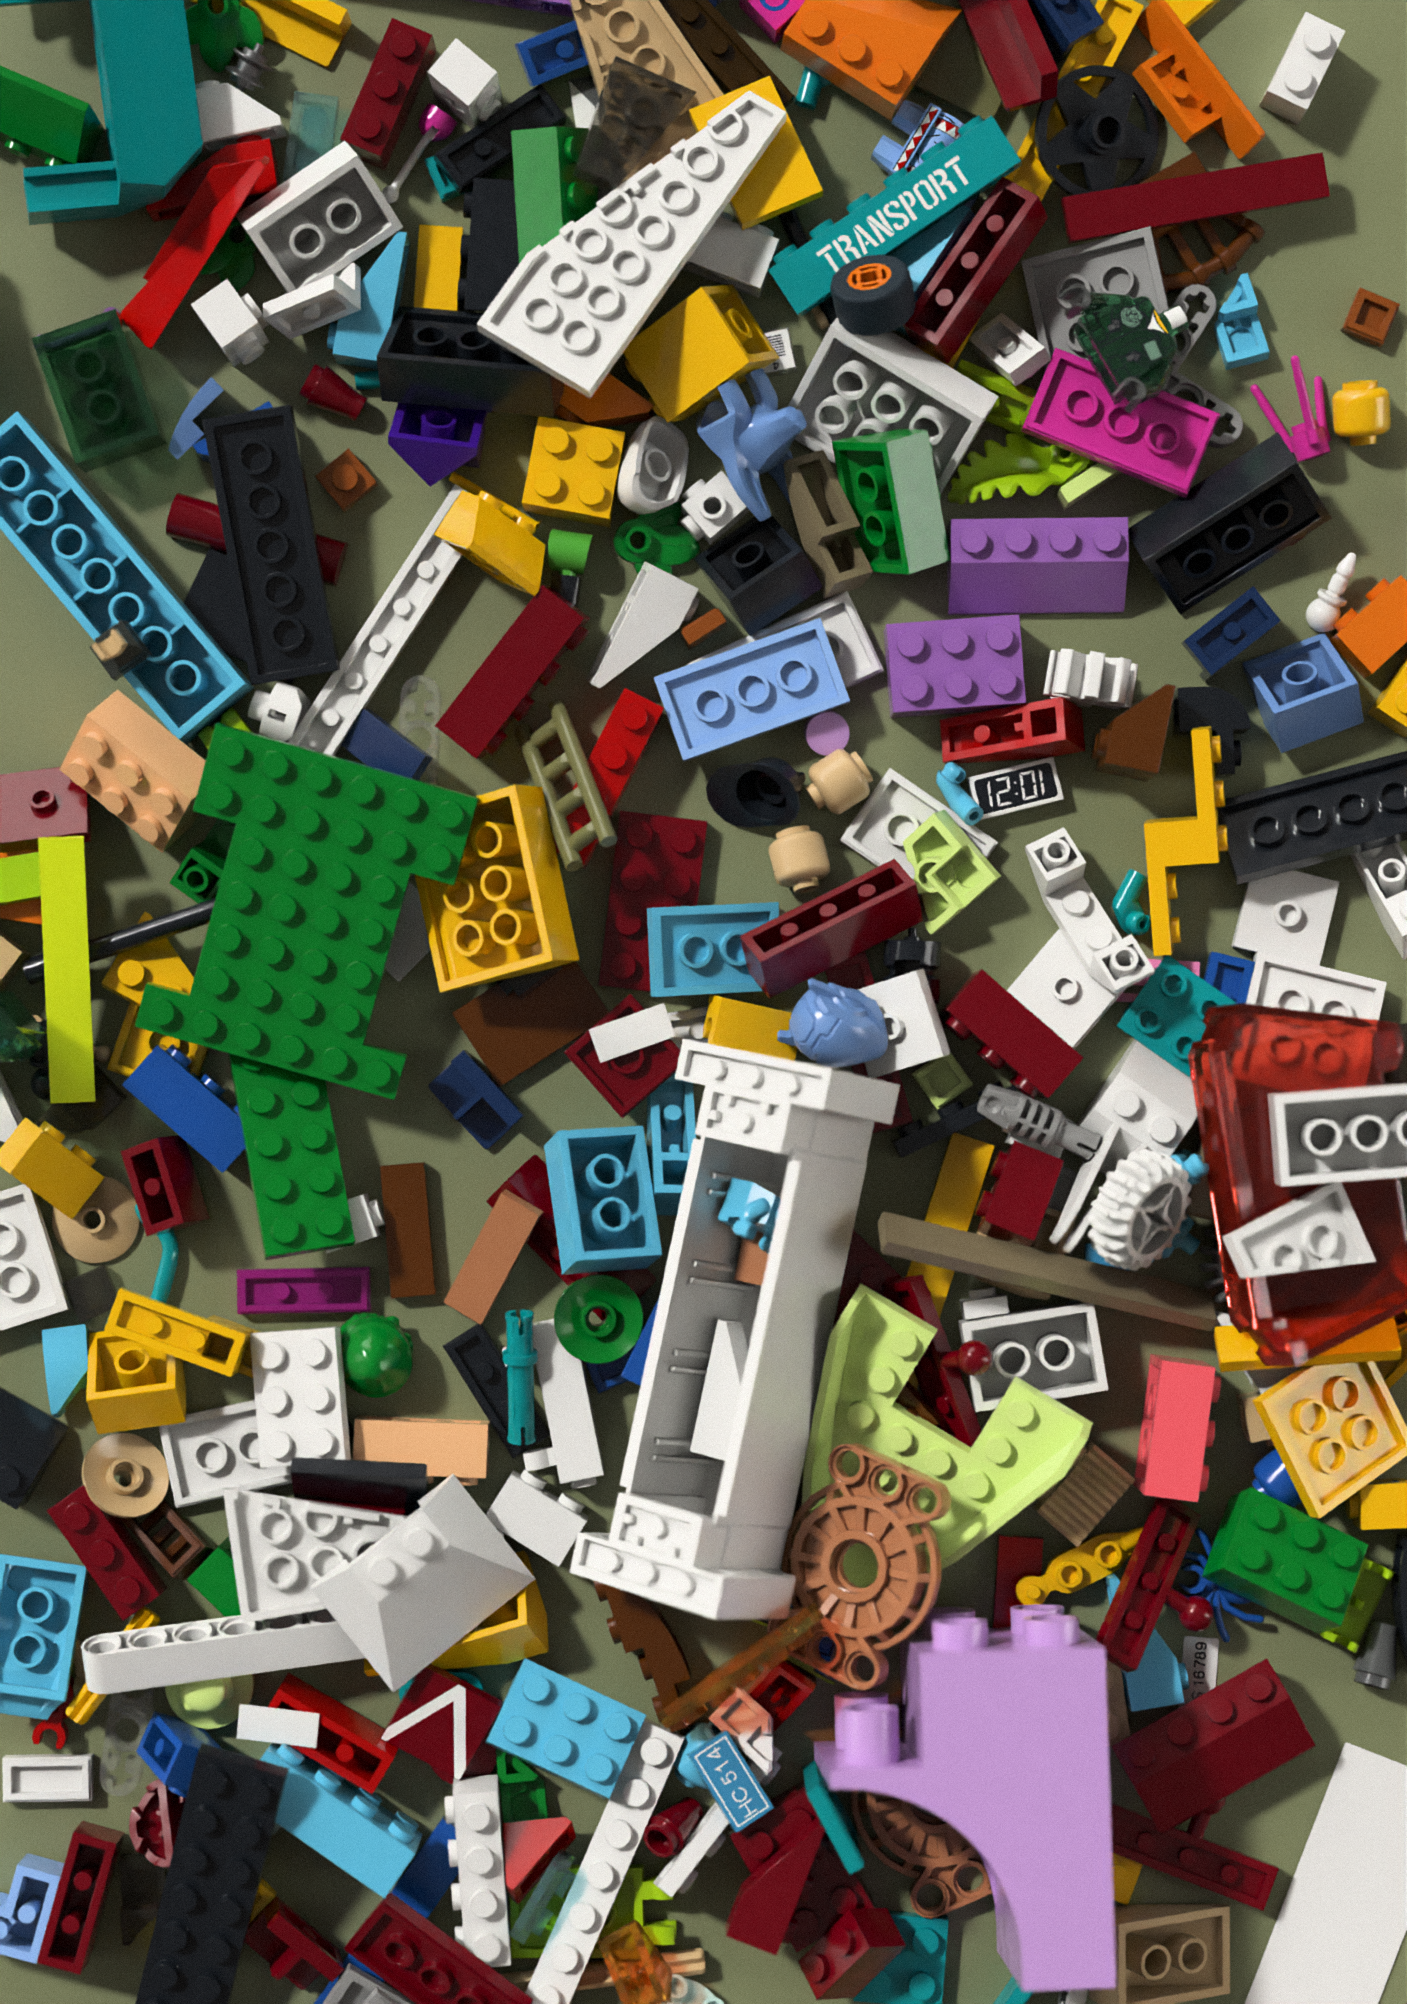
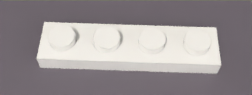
M774 1746V1773L770 1777L750 1758L746 1761L757 1781L763 1786H766L779 1771L781 1765L777 1760L782 1755V1752ZM716 1802L695 1827L681 1852L671 1858L653 1882L655 1886L671 1898L676 1891L683 1894L691 1886L698 1875V1872L694 1870L695 1866L704 1855L711 1858L726 1839L722 1831L729 1823Z

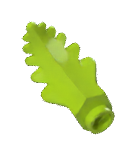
M1009 433L1006 435V447L1001 446L994 440L984 442L986 458L975 451L968 453L967 458L971 466L961 463L957 467L960 478L953 477L951 479L952 489L948 494V501L950 503L958 502L959 505H963L968 499L969 503H975L980 494L982 500H989L998 489L1004 498H1010L1020 487H1022L1026 494L1038 496L1050 485H1065L1081 471L1088 470L1094 461L1053 444L1050 447H1040L1018 433Z

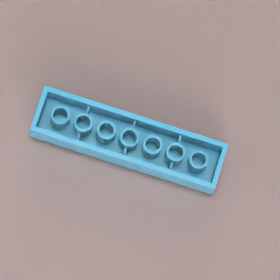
M17 411L1 424L0 529L93 640L120 620L130 623L152 655L123 676L168 730L183 743L189 744L198 736L197 733L207 725L210 726L221 717L222 713L235 705L255 687L251 685L250 681L30 419Z

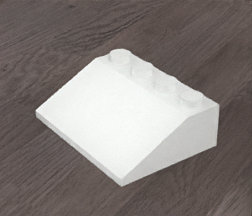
M836 318L829 327L788 406H792L797 410L800 409L807 425L795 440L814 452L824 450L828 460L834 464L836 462L832 441L898 429L928 430L929 440L933 448V463L940 494H942L999 396L892 331L871 336L851 334Z

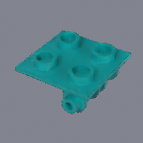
M1165 955L1135 1000L1126 1007L1116 1027L1187 1077H1190L1239 1004L1169 955Z

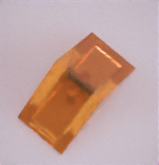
M634 1919L597 1941L622 2004H667L671 2002L672 1969L637 1920Z

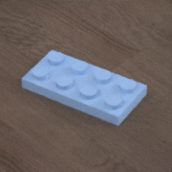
M821 618L653 677L683 762L850 703Z

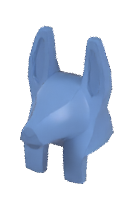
M762 368L753 370L745 375L756 404L749 407L736 380L733 379L717 387L724 403L719 401L711 402L698 412L696 421L698 435L722 460L728 479L735 492L759 522L767 520L772 516L761 488L759 475L768 472L791 505L783 464L786 460L793 458L789 450L791 444L807 427L805 417L800 409L797 410L792 406H788L778 410L777 394Z

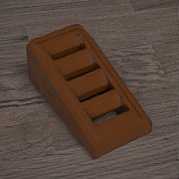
M165 1498L142 1524L136 1520L137 1518H120L172 1578L181 1581L185 1580L214 1551L208 1542ZM166 1516L169 1521L152 1536L149 1532ZM178 1530L181 1535L165 1550L162 1545ZM191 1544L192 1547L176 1561L174 1558Z

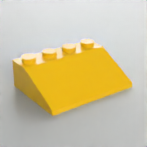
M515 784L476 796L479 800L454 886L415 875L440 992H449L535 973L580 960L542 787Z

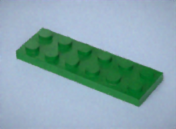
M228 1053L265 1261L353 1246L355 1244L354 1232L325 1080Z

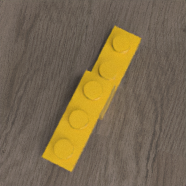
M1211 726L1193 727L1191 730L1197 816L1147 819L1144 823L1154 956L1172 955L1174 943H1181L1180 917H1172L1170 899H1178L1176 872L1168 873V866L1219 863L1221 859L1220 852L1228 851L1227 825H1218L1217 807H1225L1224 781H1215L1214 763L1222 762L1220 736H1212Z
M123 1287L119 1288L104 1331L229 1377L240 1373L253 1378L250 1334L260 1331L217 1315L205 1318Z

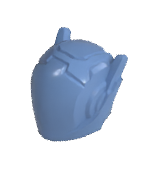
M813 978L808 980L809 990L800 998L791 1013L789 1030L777 1032L779 1042L796 1046L812 1061L833 1068L853 1066L879 1059L885 1054L888 1046L885 1020L875 1000L867 997L859 990L842 987L831 982L826 984Z

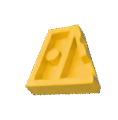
M144 911L137 924L151 920L153 917ZM164 938L119 953L101 984L103 988L140 1007L146 983L152 982L190 993L194 977L168 939Z

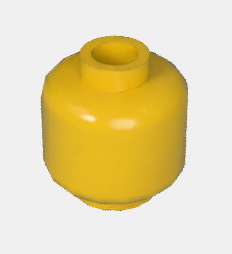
M1359 380L1342 383L1343 390L1337 391L1332 398L1335 433L1341 437H1350L1351 446L1377 443L1376 435L1387 432L1391 427L1389 392L1383 387H1378L1377 380Z

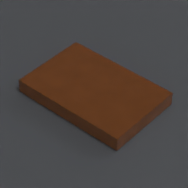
M576 961L562 965L563 968L522 1000L516 992L507 996L501 987L496 984L452 1012L499 1087L587 1032L588 1029H591L609 1013Z

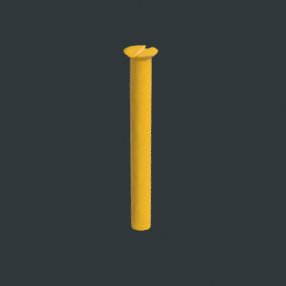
M453 472L449 481L467 492L478 496L482 490L496 498L503 504L500 512L511 519L514 515H517L536 529L540 527L542 520L536 521L458 473Z

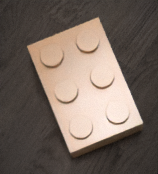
M117 689L86 715L59 770L100 802L109 812L116 815L132 828L141 838L163 853L193 825L199 814L192 810L206 761Z

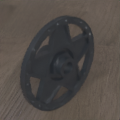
M1102 65L1086 66L1073 70L1058 79L1057 97L1043 101L1039 106L1035 121V145L1039 160L1049 178L1060 189L1071 196L1113 189L1118 159H1142L1131 177L1116 188L1139 184L1147 175L1156 156L1159 127L1154 106L1143 87L1121 70ZM1088 76L1112 79L1095 98L1073 82ZM1133 95L1143 111L1147 133L1126 121ZM1055 101L1066 126L1047 142V120ZM1080 163L1089 190L1070 182L1056 166Z

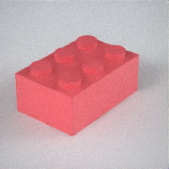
M1150 1354L1134 1473L1135 1481L1133 1482V1485L1142 1494L1198 1502L1199 1491L1206 1492L1209 1480V1465H1203L1205 1447H1212L1215 1435V1421L1209 1420L1211 1402H1218L1221 1390V1377L1215 1375L1216 1368L1201 1360Z

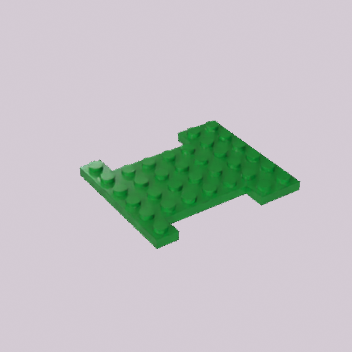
M220 723L215 724L192 811L236 823L191 992L187 993L152 982L146 983L134 1027L394 1100L407 1055L364 1042L410 876L415 874L455 885L479 798Z

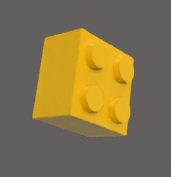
M543 416L538 417L522 498L524 511L610 528L617 495V477L621 458L627 443L626 433Z

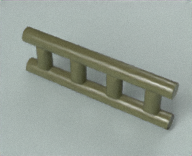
M556 699L548 705L552 717L551 720L534 732L529 724L519 725L515 729V735L534 785L543 789L550 828L565 868L569 872H574L583 866L579 851L597 838L602 847H610L617 842V836L565 702L561 699ZM559 736L565 752L546 766L540 749ZM572 769L578 787L559 800L553 782ZM585 804L591 821L572 834L566 817Z

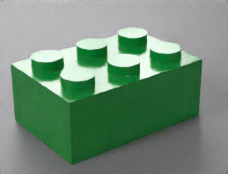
M1250 1487L1230 1496L1202 1577L1320 1634L1342 1626L1368 1544Z

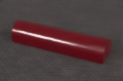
M177 493L168 514L166 535L177 540L227 554L218 504ZM316 533L324 582L336 586L349 544Z

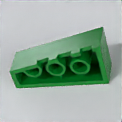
M556 126L511 130L519 264L526 254L539 244L543 247L560 234L559 230L572 220L574 223L596 208L602 129Z

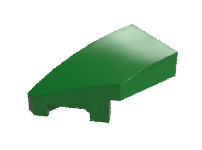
M496 1749L503 1823L549 1818L545 1781L518 1758Z

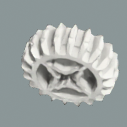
M1146 1149L1139 1153L1132 1152L1126 1161L1119 1160L1116 1170L1108 1172L1107 1181L1102 1187H1098L1100 1193L1097 1199L1091 1202L1094 1211L1087 1219L1091 1224L1087 1236L1092 1239L1091 1248L1113 1266H1120L1133 1271L1138 1270L1140 1267L1148 1268L1153 1259L1159 1260L1162 1257L1163 1250L1166 1247H1172V1239L1177 1233H1181L1179 1227L1182 1221L1187 1218L1185 1209L1191 1204V1199L1187 1195L1192 1187V1184L1188 1182V1172L1183 1170L1182 1165L1176 1163L1175 1159L1163 1153L1159 1154Z

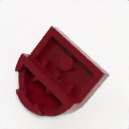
M157 1779L146 1786L148 1791L142 1797L138 1806L132 1808L129 1818V1832L132 1844L138 1853L144 1855L155 1866L169 1869L186 1798L173 1793L168 1789L169 1786L164 1785L160 1779Z

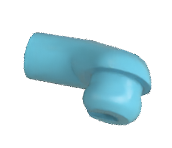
M948 762L942 771L938 770L936 783L950 808L967 825H975L982 819L983 809L959 785L965 780L966 771L955 762Z
M1180 1149L1170 1156L1175 1159L1176 1163L1182 1165L1183 1170L1188 1172V1182L1192 1185L1200 1183V1178L1209 1172L1208 1163L1204 1164L1201 1161L1203 1157L1199 1154H1192L1189 1150Z

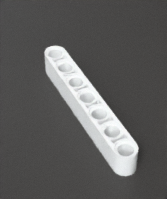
M328 1609L242 1623L241 1615L105 1633L86 1639L81 1646L86 1685L89 1691L96 1694L118 1693L366 1658Z

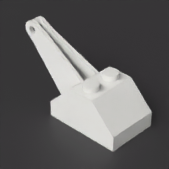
M1134 1039L1076 1122L1078 1126L1094 1133H1099L1100 1140L1096 1150H1091L1093 1156L1089 1161L1074 1153L1083 1162L1058 1224L1049 1241L1056 1244L1067 1231L1080 1210L1098 1171L1107 1176L1108 1172L1116 1170L1119 1160L1126 1161L1132 1152L1139 1153L1143 1149L1151 1152L1155 1151L1159 1154L1163 1153L1170 1157L1193 1125L1212 1086L1193 1073L1190 1077H1187ZM1092 1205L1067 1238L1062 1248L1065 1252H1071L1090 1224L1087 1219L1094 1211Z

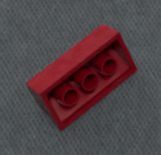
M1266 1658L1111 1747L1160 1834H1163L1315 1748L1316 1745L1292 1699Z

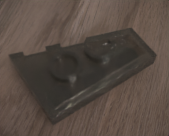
M615 56L610 65L572 175L609 192L613 191L621 185L689 104L696 91Z

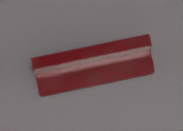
M957 0L1007 112L1057 97L1059 70L1027 0Z
M533 1155L486 1201L493 1208L500 1194L506 1189L543 1211L527 1244L568 1286L585 1276L595 1274L609 1275L626 1283L635 1292L638 1299H640L656 1282V1277L647 1268L562 1275L547 1165L537 1155ZM592 1310L602 1321L605 1319V1312L603 1310Z

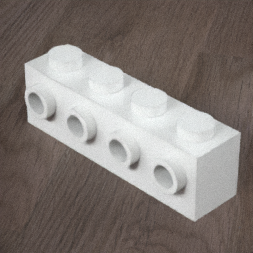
M498 1774L461 1777L460 1780L453 1778V1796H445L446 1824L455 1823L456 1839L448 1840L449 1866L458 1867L459 1883H451L453 1911L462 1910L463 1926L455 1927V1941L490 1967L511 1966V1941Z

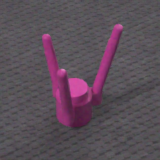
M1294 355L1290 361L1304 423L1291 427L1293 436H1289L1259 386L1254 384L1250 390L1274 431L1280 434L1291 453L1295 454L1296 461L1299 463L1330 453L1328 442L1332 440L1327 427L1322 377L1316 376L1314 378L1317 419H1314L1298 356Z

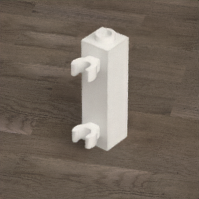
M554 1319L534 1322L533 1348L538 1352L536 1366L552 1446L524 1451L523 1457L526 1472L556 1465L560 1484L570 1482L571 1489L597 1484L596 1477L604 1475L605 1467L584 1362L572 1356L562 1346L555 1332Z

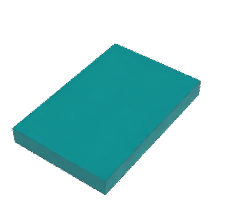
M815 1760L802 1766L806 1794L850 1875L864 1867L859 1835L835 1790H830Z

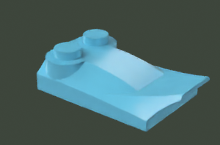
M0 1554V1713L48 1720L52 1712L66 1701L83 1602L89 1589V1571L84 1565Z

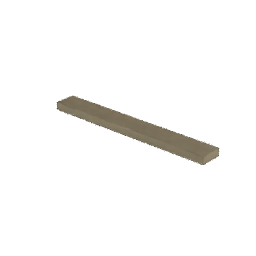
M884 1211L877 1222L882 1254L1211 1332L1217 1323L1209 1290Z

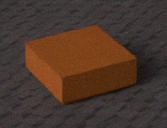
M1360 287L1355 294L1340 331L1381 348L1400 304Z
M714 608L682 628L681 638L687 648L691 650L726 627V620L720 610Z

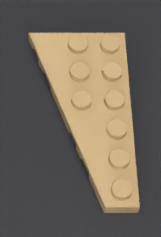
M569 0L625 182L649 163L654 165L671 153L670 148L682 139L687 141L697 133L689 117V109L724 94L659 0Z

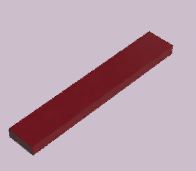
M1323 152L1066 196L1061 199L1068 244L1111 237L1149 226L1151 229L1319 201L1329 198L1330 192Z

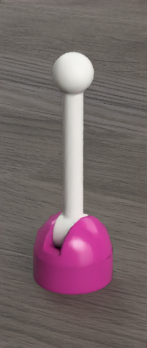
M431 103L427 104L419 119V129L423 137L391 186H386L382 190V194L388 203L397 201L399 188L429 142L445 140L451 135L458 124L451 116Z

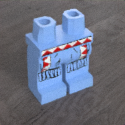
M904 100L891 124L911 136L903 147L883 135L870 159L881 169L888 172L887 178L903 167L910 172L923 163L920 156L929 148L943 141L945 146H948L961 137L957 130L964 124L955 117L942 112V109L932 103L929 104L927 109H924L920 105ZM978 196L964 206L971 209Z

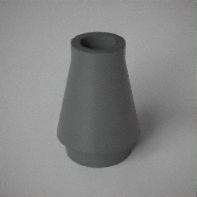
M1372 1621L1370 1632L1352 1670L1356 1671L1354 1682L1389 1691L1391 1680L1396 1681L1397 1627Z

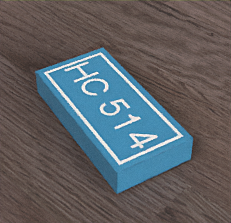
M727 1730L721 1731L687 1754L734 1832H739L774 1808Z

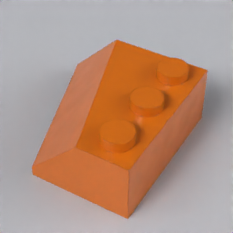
M805 0L783 33L781 51L892 121L903 101L907 98L959 18L962 9L927 0Z

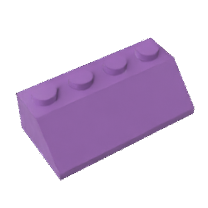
M1128 517L950 519L947 526L950 561L947 562L948 615L1124 612L1129 564Z

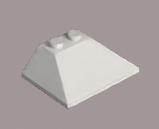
M451 1474L417 1501L421 1506L355 1560L351 1563L347 1559L343 1560L310 1587L393 1693L535 1580L531 1572L454 1474Z

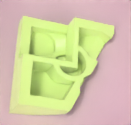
M945 809L933 813L903 841L907 860L914 867L915 876L913 881L917 885L918 894H921L928 921L924 922L925 927L931 935L947 924L1001 877Z

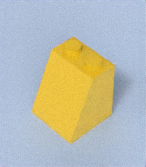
M733 284L700 287L634 337L623 352L627 358L625 360L627 370L635 380L643 383L650 394L649 402L654 405L652 409L659 417L666 419L667 423L685 420L721 397L717 388L720 385L733 379L740 385L746 381V374L753 370L764 369L780 358Z

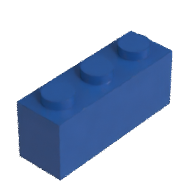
M163 1044L157 1045L122 1086L221 1173H224L245 1150L238 1106H232L221 1096L226 1091L225 1088L209 1074L205 1073L201 1078L191 1071L188 1065L192 1060L174 1044H171L169 1048Z

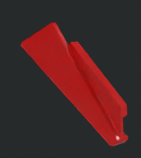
M266 155L230 164L224 162L212 165L143 276L148 282L120 313L121 319L150 350H152L267 166L270 158Z

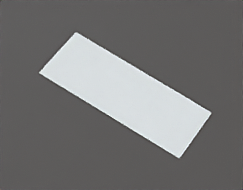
M1347 1742L1344 1744L1245 2004L1379 2003L1407 1930L1406 1765Z

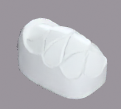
M655 416L641 423L630 438L629 444L621 458L616 493L619 501L628 510L639 515L657 512L677 502L684 487L689 455L688 442L683 432L672 423H667L664 418Z

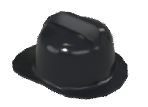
M776 757L761 758L753 763L728 765L718 768L709 777L706 786L707 798L714 812L724 821L735 826L751 828L788 825L798 817L800 810L799 799L806 776L804 772H796L789 763Z

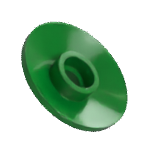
M595 1274L576 1280L563 1291L554 1311V1327L560 1343L572 1356L588 1363H608L624 1356L636 1344L643 1326L642 1307L635 1292L620 1279L609 1275ZM594 1309H601L605 1312V1319L599 1324H593L589 1321V1314Z

